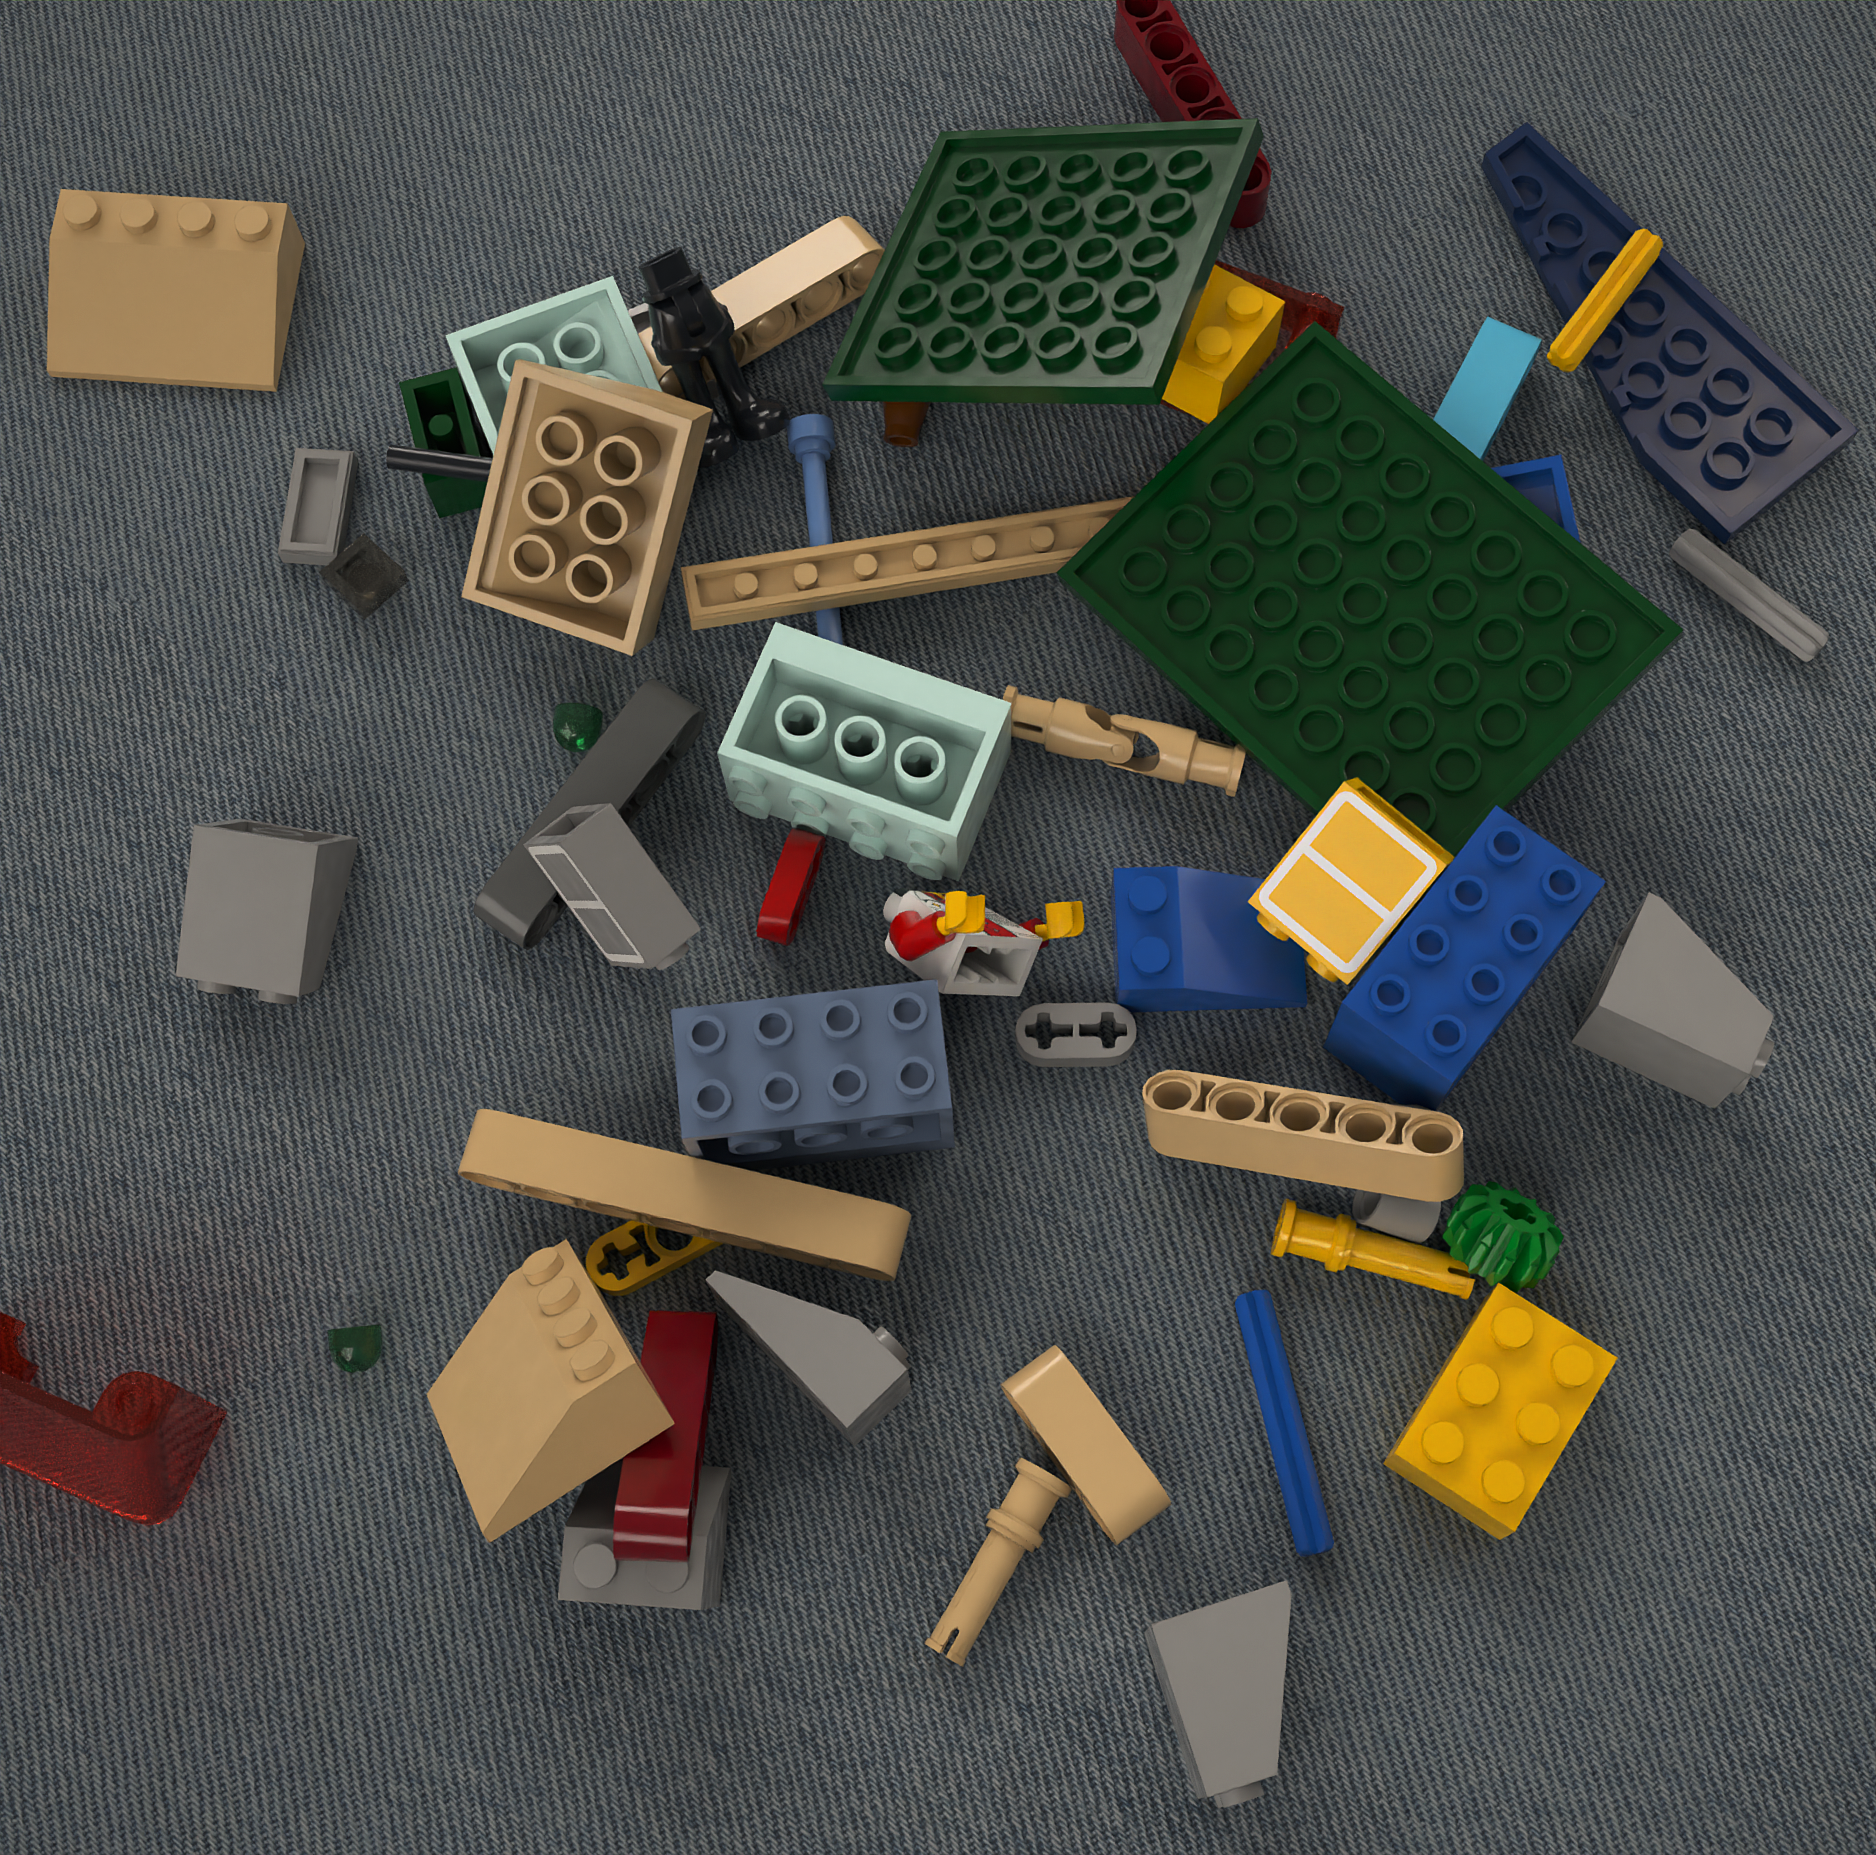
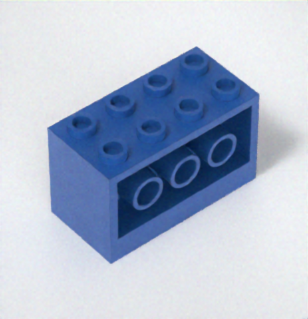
M1496 805L1342 1001L1323 1048L1399 1104H1417L1437 1112L1571 936L1606 881Z

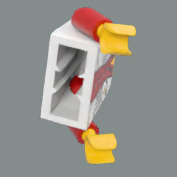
M899 888L888 897L883 909L885 919L891 923L885 940V947L889 954L923 980L937 979L938 991L942 994L1020 996L1038 950L1047 947L1049 939L1076 937L1083 933L1085 928L1082 901L1045 904L1047 924H1044L1038 918H1033L1017 925L986 908L985 895L982 894L967 896V893L964 891L936 893Z

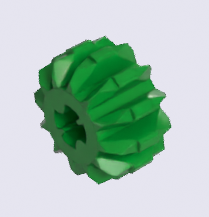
M1491 1181L1485 1186L1472 1184L1467 1192L1459 1197L1447 1219V1227L1442 1235L1447 1244L1451 1246L1449 1254L1455 1260L1464 1262L1469 1267V1274H1479L1486 1279L1489 1286L1501 1283L1513 1292H1518L1522 1287L1534 1289L1541 1279L1546 1278L1555 1264V1258L1559 1253V1246L1564 1238L1559 1228L1554 1225L1556 1218L1552 1213L1541 1210L1537 1206L1536 1199H1527L1519 1193L1516 1187L1505 1190L1497 1182Z

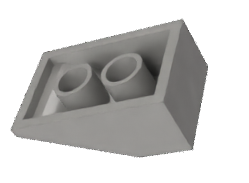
M716 1270L705 1279L719 1306L854 1447L912 1391L908 1375V1369L911 1365L906 1360L909 1355L884 1327L880 1326L872 1333L859 1319Z

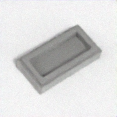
M296 448L278 548V555L283 563L342 565L359 462L354 451Z

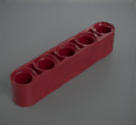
M1116 0L1114 28L1116 46L1162 122L1242 119L1170 0ZM1260 148L1244 187L1248 191L1242 192L1229 225L1233 228L1243 229L1252 227L1260 222L1265 215L1272 171L1269 162Z
M649 1311L640 1362L675 1424L624 1456L614 1513L613 1554L615 1560L689 1562L717 1361V1312Z

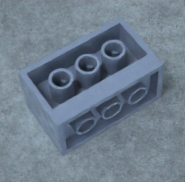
M937 979L671 1009L681 1139L691 1157L754 1171L955 1148L952 1102Z

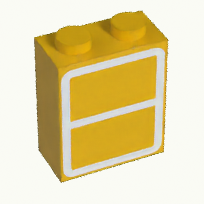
M1356 777L1342 783L1248 900V903L1260 912L1256 918L1269 933L1283 941H1287L1290 937L1309 953L1306 961L1318 974L1335 983L1340 979L1346 985H1349L1369 967L1455 857Z

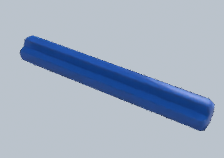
M1268 1290L1249 1291L1237 1296L1235 1308L1296 1552L1304 1557L1326 1553L1333 1548L1334 1540L1272 1297Z

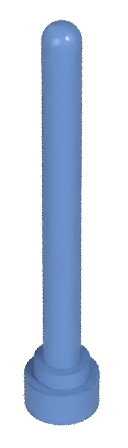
M805 414L790 420V424L787 426L789 451L795 455L796 461L802 464L809 545L813 547L833 543L825 462L830 459V452L835 448V435L831 418L821 414ZM840 607L816 611L818 637L843 645Z

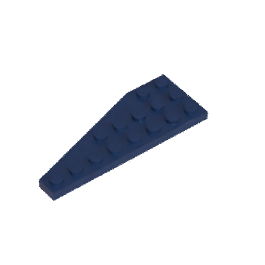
M1526 122L1485 153L1481 168L1566 325L1635 231L1642 228ZM1664 248L1660 250V255L1584 357L1588 368L1639 463L1724 545L1849 445L1859 431Z

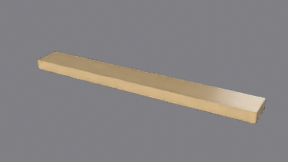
M1134 496L681 567L692 631L1056 573Z

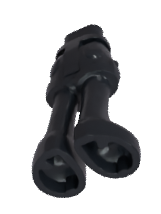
M682 247L666 251L641 264L638 268L648 291L643 293L642 299L644 303L648 304L650 324L653 332L651 345L656 358L662 366H672L687 401L713 409L698 468L721 463L735 455L739 450L736 437L744 441H757L773 436L785 429L790 424V417L785 405L774 399L759 398L745 382L730 342V337L734 334L735 327L728 308L716 300L710 289L701 280L703 275L700 270H691ZM703 356H705L721 390L732 429L721 418L707 387L699 361Z

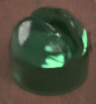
M561 703L556 705L552 727L557 742L564 749L573 753L587 751L595 745L600 737L603 712L596 707L581 703Z
M381 1325L327 1330L329 1352L333 1362L340 1370L349 1373L364 1372L375 1366L381 1355L383 1345Z

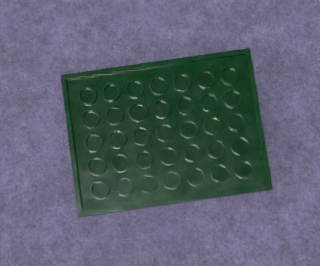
M1316 321L1291 343L1056 572L1059 581L1227 736L1236 744L1246 749V753L1312 814L1318 815L1344 781L1357 777L1454 857L1457 856L1496 805L1507 812L1681 640L1684 630Z

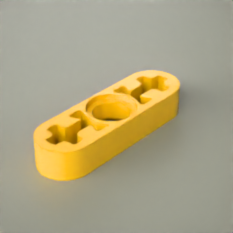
M631 1220L602 1235L593 1242L586 1256V1269L593 1282L601 1291L613 1296H623L638 1290L723 1243L693 1236L692 1241L685 1248L672 1251L663 1248L658 1243V1227ZM644 1231L647 1244L660 1261L648 1266L647 1258L642 1254L626 1264L629 1275L624 1279L618 1280L612 1272L601 1275L600 1270L608 1265V1259L605 1254L616 1248L622 1256L637 1251L641 1247L634 1236Z

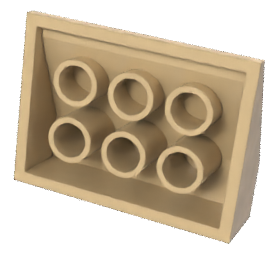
M61 189L49 240L47 372L51 377L277 392L305 247V241L288 203Z
M522 359L515 360L461 597L633 656L650 643L655 636L713 409L645 387Z
M567 1239L554 1247H547L536 1251L525 1260L522 1267L509 1274L427 1393L481 1532L489 1543L675 1424L605 1298Z

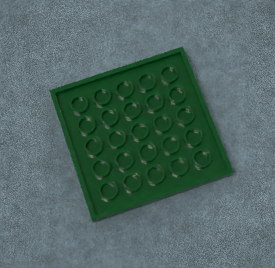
M1258 118L940 132L822 384L830 400L1160 405L1264 138Z

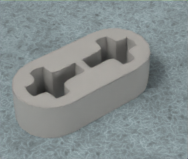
M1108 1002L1042 1003L1032 1005L1020 1015L1015 1029V1043L1021 1057L1034 1066L1108 1067L1118 1065L1130 1056L1134 1049L1137 1027L1135 1019L1130 1012L1119 1004ZM1110 1021L1113 1022L1114 1031L1125 1033V1036L1117 1037L1113 1048H1103L1100 1037L1079 1036V1033L1099 1032L1101 1022ZM1048 1022L1052 1033H1072V1037L1052 1038L1050 1048L1040 1049L1038 1048L1036 1038L1026 1037V1034L1035 1033L1037 1023Z

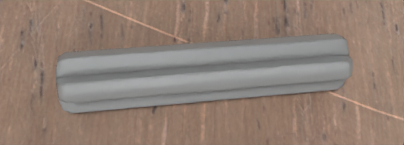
M1689 528L1674 542L1669 552L1670 557L1801 660L1809 662L1827 644L1830 638L1827 631L1698 531Z

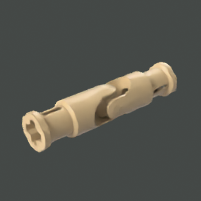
M1010 685L1005 690L1003 700L1011 703V737L1044 744L1045 751L1075 759H1100L1110 766L1184 785L1187 780L1224 788L1227 796L1235 797L1247 751L1239 744L1232 746L1199 738L1196 730L1123 714L1109 715L1104 710L1089 704L1060 697L1054 703L1021 695L1018 693L1017 687ZM1139 733L1146 735L1156 743L1159 749L1156 755L1144 758L1132 756L1134 752L1133 745L1137 742Z

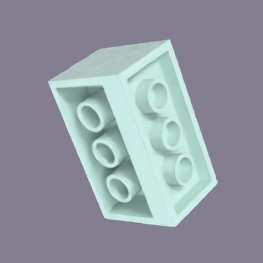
M775 622L717 754L729 800L733 801L734 806L741 812L759 819H766L770 814L791 822L793 828H799L824 837L829 835L849 842V847L867 858L881 860L885 855L907 863V867L915 874L930 880H941L945 876L959 881L1011 754V703Z

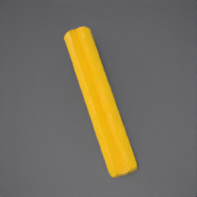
M1648 229L1635 231L1551 344L1550 351L1547 354V359L1551 365L1558 366L1560 370L1567 373L1576 369L1660 255V250L1663 247V241L1660 236L1652 235Z

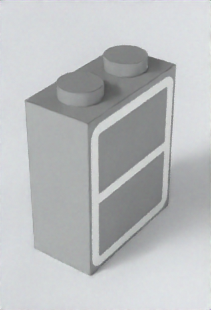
M611 803L571 807L523 844L611 966L634 967L637 969H652L656 967L657 970H663L677 962L688 952L689 946L686 944V941L701 930Z

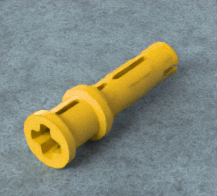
M1285 1198L1274 1231L1271 1255L1282 1258L1287 1252L1324 1262L1325 1270L1337 1272V1270L1344 1271L1347 1265L1457 1295L1465 1300L1469 1298L1475 1279L1470 1278L1468 1273L1469 1267L1464 1262L1455 1260L1448 1252L1356 1228V1221L1351 1220L1349 1215L1339 1213L1336 1218L1299 1209L1296 1201Z

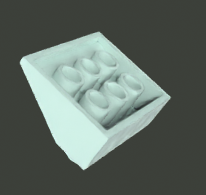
M613 276L445 335L492 457L495 451L515 360L522 359L662 392Z

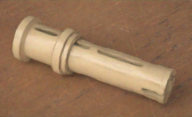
M1019 1458L1015 1465L1018 1475L999 1509L991 1508L986 1516L988 1519L986 1526L991 1529L990 1533L979 1549L930 1638H927L924 1643L942 1654L953 1632L958 1629L959 1634L946 1657L962 1667L983 1625L1016 1570L1024 1552L1027 1550L1033 1553L1035 1548H1040L1044 1541L1040 1535L1043 1525L1059 1498H1068L1072 1491L1068 1484L1023 1458Z

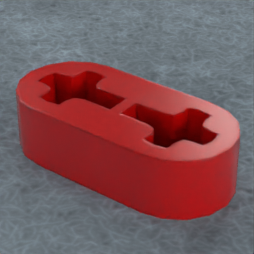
M795 827L791 829L762 904L756 930L758 938L789 946L793 941L821 865L825 848L824 836Z

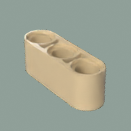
M1056 1345L1050 1347L1000 1384L1001 1389L1013 1408L1098 1525L1115 1545L1120 1544L1171 1505L1167 1493L1069 1359Z

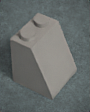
M246 819L194 825L175 976L198 980L197 989L204 992L234 994L236 993V986L259 990V1000L277 1004L297 1003V997L319 990L356 855L358 837Z
M1649 892L1619 934L1571 1043L1715 1109L1731 1092L1739 1096L1745 1089L1751 1076L1758 1078L1762 1073L1774 1048V1042L1765 1038L1774 1016L1661 897Z
M623 1460L616 1461L585 1482L565 1525L558 1600L692 1610L720 1607L731 1468L702 1466L689 1562L615 1560L613 1554V1525Z
M1287 1580L1153 1623L1144 1632V1637L1196 1797L1200 1799L1214 1796L1217 1808H1226L1265 1795L1260 1780L1277 1775L1292 1597Z

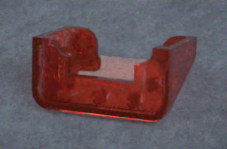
M0 1312V1463L134 1523L149 1526L162 1523L172 1517L181 1506L227 1411L155 1375L133 1371L123 1373L112 1380L100 1396L93 1412L30 1385L39 1366L25 1358L19 1348L18 1335H21L26 1323Z

